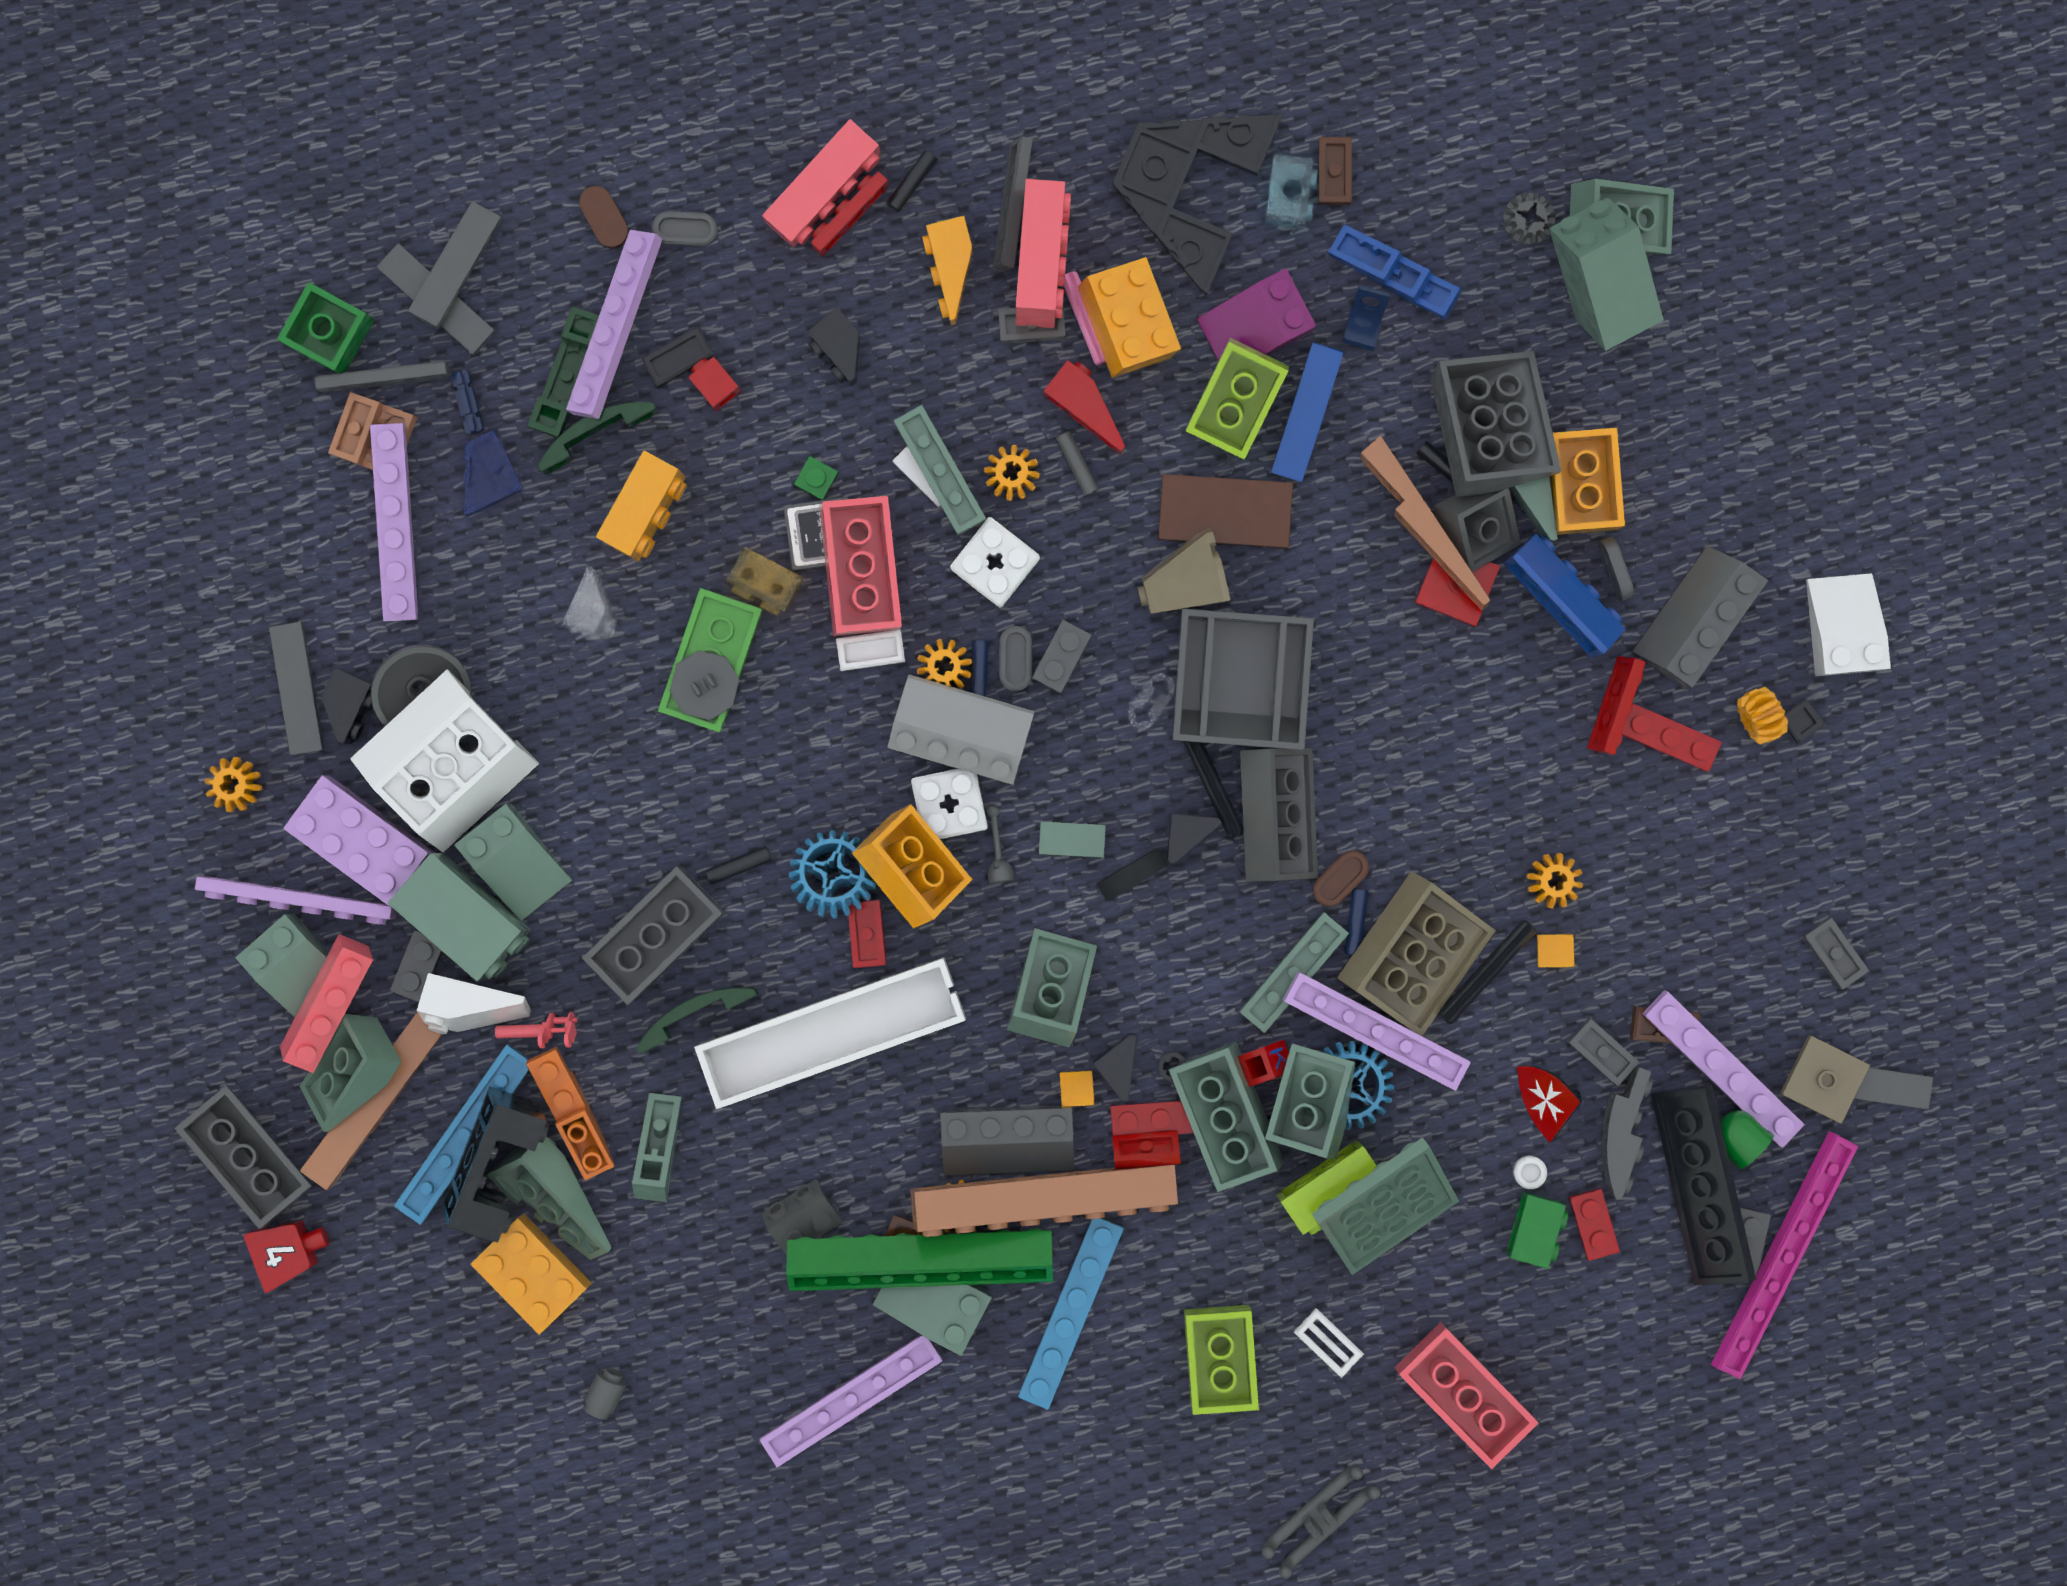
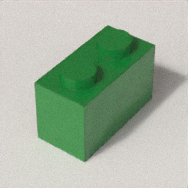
M1523 1191L1506 1255L1511 1259L1549 1269L1550 1262H1555L1558 1256L1560 1245L1556 1240L1559 1230H1564L1567 1224L1568 1211H1565L1566 1205L1560 1201Z

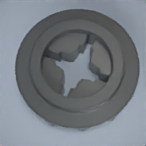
M1524 192L1513 197L1504 211L1503 222L1511 238L1519 243L1532 245L1542 242L1551 234L1549 228L1555 225L1556 212L1550 200L1541 196L1540 193ZM1535 206L1534 216L1539 219V222H1533L1525 230L1526 219L1521 217V213L1527 214Z

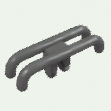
M1351 1466L1341 1472L1266 1540L1262 1547V1555L1266 1559H1271L1276 1549L1303 1524L1311 1534L1281 1563L1279 1574L1282 1578H1290L1293 1569L1368 1501L1371 1499L1376 1500L1380 1497V1489L1377 1486L1370 1485L1359 1491L1336 1513H1333L1328 1508L1326 1503L1353 1480L1362 1478L1363 1470L1360 1467Z

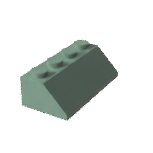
M1237 1041L1203 1053L1169 1069L1217 1192L1276 1172L1285 1163L1278 1144L1265 1139L1269 1122L1255 1087H1249L1238 1058L1242 1054Z

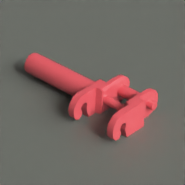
M569 1012L568 1017H556L555 1013H550L546 1022H542V1024L496 1026L495 1037L497 1039L538 1037L539 1048H545V1043H548L553 1033L565 1032L564 1044L566 1048H570L577 1034L575 1028L577 1018H575L574 1012ZM556 1024H565L563 1028H555Z

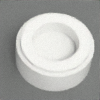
M1530 1155L1523 1156L1515 1163L1513 1176L1520 1186L1526 1189H1535L1545 1182L1547 1168L1539 1158Z

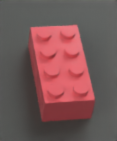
M1026 179L1016 297V326L1034 325L1041 328L1055 329V318H1062L1064 289H1058V286L1064 287L1066 257H1060V255H1067L1069 225H1063V223L1069 224L1071 193H1065V182L1036 179Z
M888 496L822 502L819 508L833 636L900 629L902 622Z
M1441 1322L1394 1367L1397 1373L1491 1469L1538 1424V1421Z

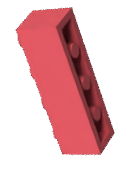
M849 119L762 215L765 223L793 248L798 242L801 245L805 244L815 230L812 227L821 218L825 221L835 211L837 206L834 203L842 194L847 197L856 188L858 176L864 170L867 173L870 172L880 160L878 156L880 153L879 145Z
M341 934L338 935L280 1045L283 1062L314 1073L373 961L369 946Z

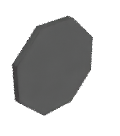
M697 651L676 664L670 692L683 714L712 720L733 707L740 679L726 657Z

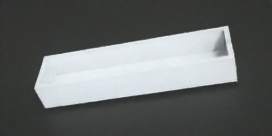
M945 957L695 1046L694 1048L716 1109L965 1021L966 1016L957 991L950 993L949 990L950 987L954 986V982Z

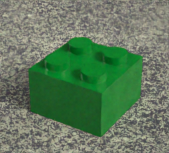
M308 282L277 340L335 373H346L370 330L374 319L365 312Z

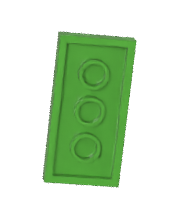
M700 588L658 712L721 733L729 709L712 720L683 714L670 692L676 664L697 651H703L726 657L740 679L763 609Z

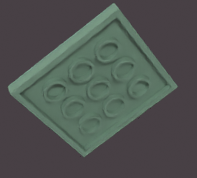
M1422 1137L1416 1142L1407 1144L1401 1150V1153L1389 1161L1378 1164L1373 1172L1362 1180L1352 1182L1343 1193L1334 1199L1323 1202L1312 1215L1351 1275H1354L1451 1208L1459 1200L1431 1148Z

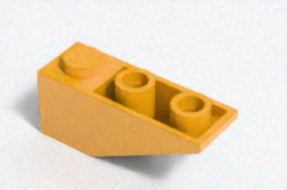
M964 216L926 225L928 235L922 236L926 255L933 254L936 264L935 267L930 268L934 286L941 285L944 298L938 299L943 318L949 317L951 325H955L973 254Z

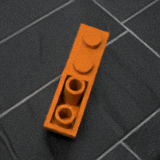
M557 1046L527 1060L526 1065L556 1120L555 1125L584 1180L613 1168L615 1164L602 1132L572 1071H569Z

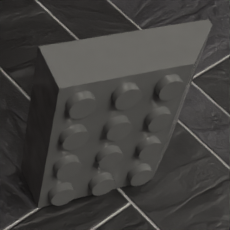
M1182 609L1180 613L1173 708V740L1304 750L1314 618Z

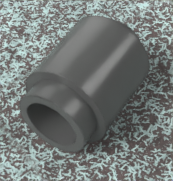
M605 1368V1370H598L584 1399L586 1403L584 1407L585 1412L602 1420H607L609 1415L615 1412L627 1385L626 1381L622 1379L624 1375L613 1368Z

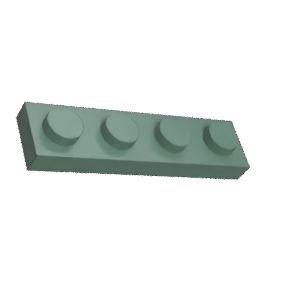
M920 405L895 419V426L957 536L986 521L985 515L924 407Z
M1323 912L1239 1012L1265 1033L1289 1005L1283 1001V998L1297 971L1312 978L1349 933Z

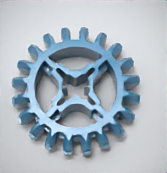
M831 830L829 832V839L824 840L823 834L818 832V842L814 844L809 838L806 839L805 844L808 850L797 848L796 853L801 859H792L790 862L791 866L797 869L789 872L790 880L796 881L791 885L792 892H800L797 896V901L800 904L808 901L806 905L807 911L812 912L819 906L818 915L820 917H824L827 909L830 910L832 918H837V910L843 909L845 916H849L850 909L848 906L853 904L855 909L860 910L862 905L858 899L862 898L866 901L871 899V895L865 889H876V882L871 880L872 877L852 854L860 845V838L855 837L848 842V832L844 831L840 839H837L835 831ZM833 852L827 861H815L819 856ZM845 854L850 855L859 864V876L854 875L852 870L844 867ZM837 867L840 876L838 878L835 876L836 879L829 881L827 872L830 871L832 873L831 870ZM808 873L814 874L815 878L823 881L822 895L814 892L807 884ZM839 888H852L848 893L834 897Z
M1354 1041L1348 1042L1347 1051H1344L1341 1042H1336L1335 1048L1337 1053L1333 1054L1328 1047L1323 1049L1324 1053L1343 1059L1353 1058L1362 1060L1360 1065L1355 1067L1353 1079L1354 1077L1357 1079V1082L1354 1084L1358 1086L1357 1089L1362 1095L1360 1096L1355 1091H1351L1350 1098H1357L1366 1105L1359 1110L1348 1112L1345 1128L1350 1130L1352 1120L1355 1119L1356 1125L1361 1129L1364 1128L1362 1117L1366 1116L1371 1123H1375L1376 1119L1371 1112L1376 1110L1382 1115L1386 1112L1379 1103L1381 1100L1386 1103H1391L1392 1098L1383 1095L1384 1090H1394L1393 1084L1384 1083L1385 1079L1393 1077V1073L1391 1071L1381 1072V1069L1386 1067L1388 1062L1386 1059H1382L1375 1063L1379 1052L1374 1049L1367 1056V1044L1362 1043L1357 1052L1355 1051L1356 1045ZM1370 1068L1376 1080L1373 1097L1363 1088V1080Z

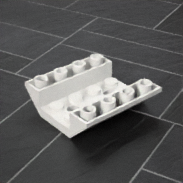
M448 669L350 758L369 785L419 836L442 852L447 850L539 764L517 740L513 741L472 699L470 691ZM467 734L475 736L479 743L478 747L472 752L462 750L459 746V740L462 736ZM415 780H425L429 784L430 791L427 795L419 797L411 792L410 785Z

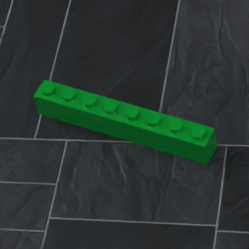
M1030 1229L1021 1232L998 1230L993 1233H942V1235L930 1237L907 1233L880 1237L873 1234L852 1238L844 1236H833L824 1239L800 1237L796 1240H787L786 1277L789 1291L1053 1282L1052 1231H1043L1041 1229Z

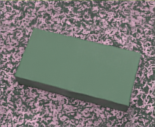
M1041 821L1039 854L1104 858L1106 825Z

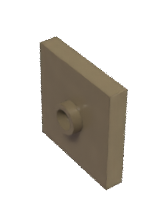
M1808 1035L1780 1094L1842 1124L1870 1065Z

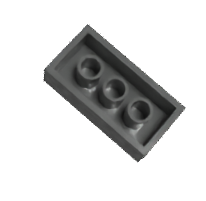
M676 866L582 959L627 1005H630L696 943L726 911L682 866Z

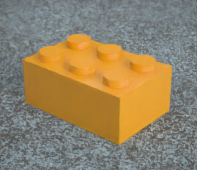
M1146 257L1087 276L1077 287L1112 378L1170 359L1181 350Z
M1617 428L1553 433L1561 467L1559 474L1549 476L1557 535L1613 531L1624 527L1625 519Z
M643 450L596 538L638 562L642 556L647 558L655 545V541L652 538L658 528L662 530L671 516V512L667 510L672 501H679L685 492L687 484L684 483L686 476L679 469Z
M912 804L892 813L852 852L854 857L913 928L934 920L973 880Z
M522 1214L510 1225L506 1234H501L498 1243L493 1241L471 1263V1266L538 1335L592 1284L525 1214Z

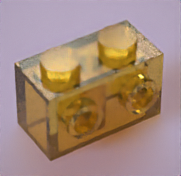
M744 547L726 582L733 586L732 593L745 600H749L750 596L761 600L762 603L759 607L777 616L779 611L788 613L805 579Z

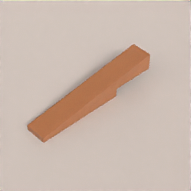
M1380 435L1361 452L1360 460L1399 501L1400 505L1395 509L1394 513L1397 520L1483 611L1490 603L1489 597Z
M418 1012L393 1044L402 1062L387 1086L330 1130L300 1170L301 1173L325 1190L335 1185L366 1139L377 1128L442 1036L440 1033L428 1030L429 1025L423 1022Z

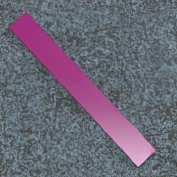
M1828 1132L1756 1274V1280L1752 1282L1711 1363L1712 1366L1741 1380L1858 1148L1857 1145L1835 1133Z

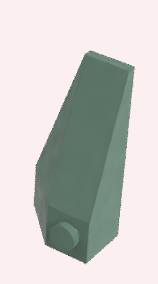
M546 1136L543 1143L538 1142L535 1151L518 1146L487 1173V1176L511 1201L517 1205L521 1199L537 1210L533 1216L541 1223L545 1220L559 1227V1237L590 1260L611 1250L612 1247L565 1155L557 1148L551 1138Z

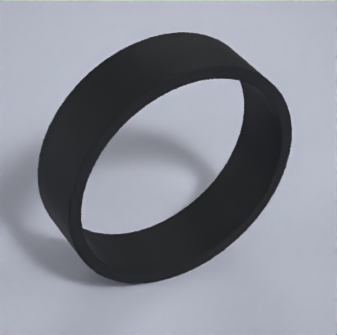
M1157 848L1096 884L1107 901L1142 882L1169 864L1161 850Z

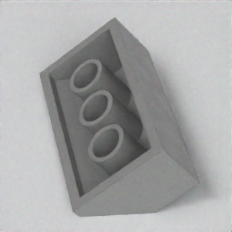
M908 675L887 748L1013 785L1035 711Z

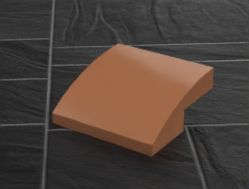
M350 392L328 453L373 470L370 425L405 423L408 445L417 417Z

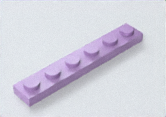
M629 230L566 408L573 415L593 419L600 418L662 242V238L655 233Z
M405 423L370 425L383 621L418 620Z
M197 876L195 890L205 891L204 897L225 900V894L238 896L237 902L257 905L258 899L270 901L269 907L289 910V906L292 904L302 906L301 912L321 915L322 909L334 911V917L353 920L354 914L367 916L366 922L386 925L387 919H396L397 916L395 909L382 903L208 876Z
M1297 971L1283 998L1284 1002L1455 1091L1471 1063L1469 1060Z
M1664 990L1642 1013L1740 1110L1751 1114L1766 1130L1774 1134L1772 1140L1779 1147L1783 1148L1805 1125L1668 991Z
M920 1334L760 1437L759 1440L776 1467H779L941 1363L943 1358L933 1342Z

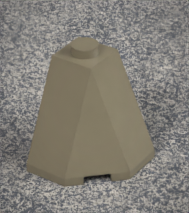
M1210 527L1201 530L1141 577L1143 586L1137 587L1142 606L1148 605L1151 614L1231 600L1222 561L1218 551L1215 550L1216 541Z

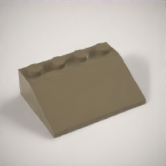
M1411 871L1337 979L1411 1031L1423 1036L1496 930L1432 882Z

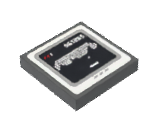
M848 497L783 506L793 571L826 567L819 506L824 501L846 500Z

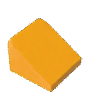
M1573 934L1537 935L1538 967H1574Z
M1092 1070L1060 1072L1062 1107L1094 1105Z

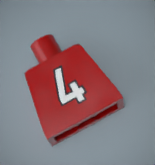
M302 1220L255 1229L243 1235L264 1293L272 1291L317 1264L318 1260L314 1251L330 1244L328 1234L323 1227L307 1232Z

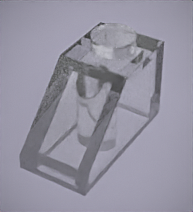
M587 566L562 626L603 643L604 638L610 639L617 621L613 620L615 612L599 571Z

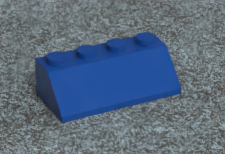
M1534 534L1503 562L1504 566L1591 658L1604 654L1626 630L1621 625L1623 619L1613 608L1609 607L1606 609L1598 600L1601 598L1600 594L1593 586L1588 583L1584 585L1576 577L1578 571L1566 559L1561 561L1554 553L1556 548L1545 536L1539 537L1537 534Z

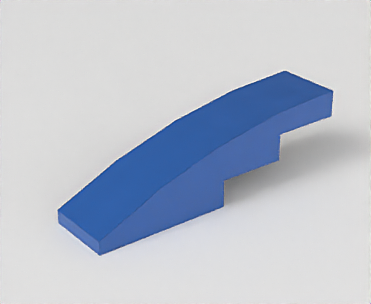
M1345 224L1328 251L1329 255L1444 320H1446L1462 293L1459 287L1433 275L1429 269L1403 257L1400 251Z
M1312 342L1271 473L1296 481H1303L1344 351Z

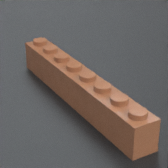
M1175 1165L1115 1169V1167L910 1189L913 1228L917 1232H922L925 1237L942 1235V1229L955 1228V1233L974 1232L975 1226L988 1225V1229L991 1230L1004 1229L1008 1227L1007 1222L1020 1221L1021 1226L1039 1225L1040 1219L1053 1218L1055 1223L1069 1222L1073 1220L1072 1215L1085 1214V1219L1104 1218V1212L1117 1211L1119 1216L1137 1214L1138 1208L1149 1207V1212H1163L1169 1210V1205L1178 1204Z

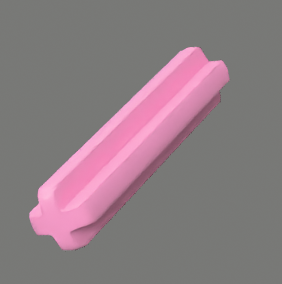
M1076 271L1065 274L1064 290L1096 365L1104 364L1106 361L1077 288L1081 283Z

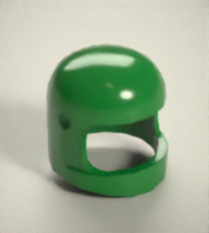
M1732 1111L1720 1120L1728 1158L1738 1169H1743L1752 1163L1774 1138L1772 1132L1766 1130L1746 1111Z

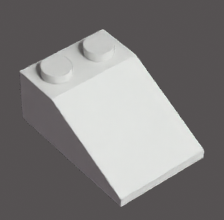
M1872 573L1806 579L1815 677L1891 669L1888 636Z
M428 973L417 1012L423 1022L429 1025L428 1030L447 1034L448 1030L460 1032L530 1016L531 1009L526 998L523 996Z

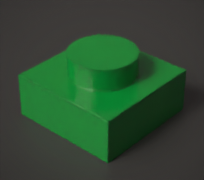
M809 456L794 485L816 498L824 500L839 472Z

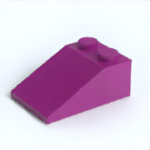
M1287 268L1261 280L1197 318L1218 361L1230 338L1268 356L1313 333L1316 328V324Z

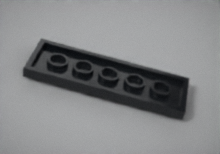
M1712 1085L1662 1090L1651 1093L1694 1285L1750 1283L1756 1280Z

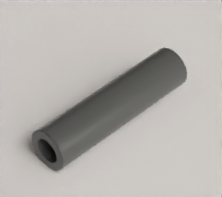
M1068 431L1058 436L1056 440L1084 497L1098 491L1099 488L1071 432Z

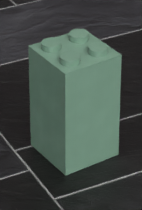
M1608 197L1593 203L1590 207L1573 216L1564 218L1560 223L1549 228L1575 319L1605 351L1664 321L1639 226Z
M430 853L388 901V904L477 982L486 979L491 980L493 977L496 979L509 965L505 961L507 957L514 953L518 954L530 941L527 934L532 929L445 853Z

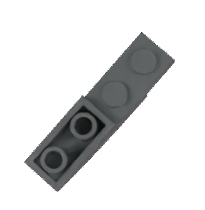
M1638 1066L1630 1073L1623 1096L1610 1092L1602 1125L1601 1151L1604 1177L1609 1195L1619 1200H1622L1624 1194L1630 1192L1634 1176L1631 1175L1634 1163L1638 1164L1644 1152V1145L1641 1144L1643 1138L1632 1134L1631 1131L1632 1128H1637L1640 1123L1642 1110L1639 1107L1643 1096L1647 1097L1649 1095L1653 1079L1650 1078L1651 1071Z

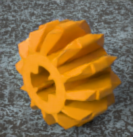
M1012 445L1011 455H1007L1004 447H1000L998 449L1001 456L1000 460L994 455H990L988 458L996 467L984 468L985 474L996 475L988 479L986 484L988 487L999 484L994 492L996 497H999L1005 489L1007 490V501H1012L1013 491L1016 490L1019 498L1024 499L1025 492L1022 489L1023 486L1030 491L1035 490V485L1027 479H1039V472L1029 471V469L1036 467L1038 462L1036 459L1025 462L1030 454L1028 449H1025L1019 457L1017 456V445ZM1013 465V469L1018 467L1021 470L1017 473L1018 479L1011 481L1010 476L1008 479L1003 476L1007 473L1006 467Z
M937 639L938 651L935 652L927 644L925 649L931 655L930 658L919 655L918 661L928 664V667L918 668L917 673L919 675L930 673L925 678L926 680H935L937 683L950 687V683L954 681L957 687L962 689L964 684L958 679V676L971 677V673L962 670L961 666L971 665L972 660H959L966 653V648L961 647L954 653L953 650L956 645L954 640H950L946 650L944 649L942 639ZM945 658L952 660L949 662L950 665H954L952 672L946 671L944 675L937 673L940 671L939 668H935L937 662H943Z
M1756 688L1745 693L1744 696L1737 700V712L1740 715V721L1744 725V730H1747L1750 738L1761 745L1774 741L1787 732L1788 720L1784 714L1785 710L1782 709L1781 702L1776 699L1775 693L1768 688Z
M233 757L231 763L225 758L220 759V768L216 766L209 768V771L215 776L214 779L206 778L204 780L205 784L213 785V789L206 792L207 797L217 796L214 806L221 808L225 805L226 812H234L236 806L240 811L247 810V801L251 803L258 801L257 797L252 794V791H261L263 789L262 785L253 784L254 780L261 777L260 772L250 773L253 763L247 761L242 765L240 757ZM232 779H238L239 784L234 786L235 790L228 789Z
M1556 853L1553 861L1549 854H1544L1542 860L1545 866L1537 861L1532 863L1533 868L1538 871V874L1527 873V879L1536 880V884L1527 887L1528 892L1539 890L1540 892L1536 895L1535 901L1541 903L1547 897V908H1553L1556 899L1560 907H1566L1567 900L1565 895L1572 900H1576L1578 896L1572 891V888L1583 887V883L1574 882V877L1580 876L1582 871L1581 869L1570 871L1575 860L1569 858L1563 864V854ZM1555 872L1554 875L1561 876L1562 881L1557 883L1558 888L1556 890L1555 886L1548 885V881L1552 879L1551 873Z

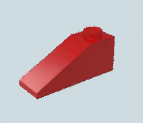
M1067 360L1045 388L1043 396L1121 455L1125 445L1094 380L1090 378L1092 372L1078 361L1073 365Z

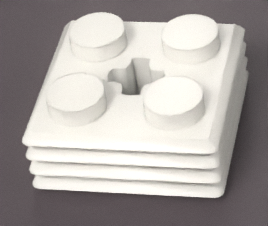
M988 517L950 567L955 574L1001 608L1033 569L1040 556L992 517ZM998 554L1001 555L1003 568L995 567L993 570L988 569L989 561L987 558L990 555L992 557H996Z
M954 769L912 778L911 783L917 812L939 839L978 832L988 828L977 774ZM951 794L952 799H958L959 805L954 807L953 813H948L947 809H941L940 803L945 801V795Z

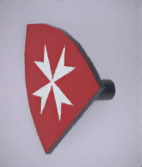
M1519 1065L1517 1066L1518 1082L1524 1105L1534 1124L1548 1142L1551 1143L1582 1103L1581 1094L1576 1089L1572 1090L1560 1077L1546 1069L1537 1066Z

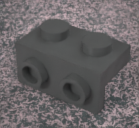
M817 1179L800 1186L796 1192L782 1201L772 1204L768 1210L762 1213L768 1232L786 1255L787 1240H796L800 1237L817 1239L843 1222L838 1211L824 1194Z

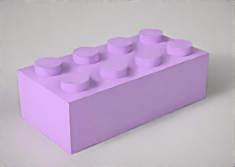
M322 775L283 828L388 906H390L388 901L430 853H435L331 776Z

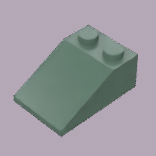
M1591 179L1571 184L1570 216L1608 197L1639 226L1646 254H1671L1674 189L1602 179Z
M504 804L454 844L475 872L521 921L573 881L512 804Z
M294 913L284 914L235 958L263 989L296 1017L329 952Z
M1034 928L1007 1030L1070 1047L1077 1033L1097 946Z
M344 1014L314 1073L308 1072L300 1085L323 1132L332 1130L386 1087L402 1062L377 1017Z
M1292 1043L1265 1139L1324 1158L1337 1159L1346 1128L1355 1062Z
M979 1284L880 1288L873 1306L929 1340L962 1356L992 1296L990 1290Z

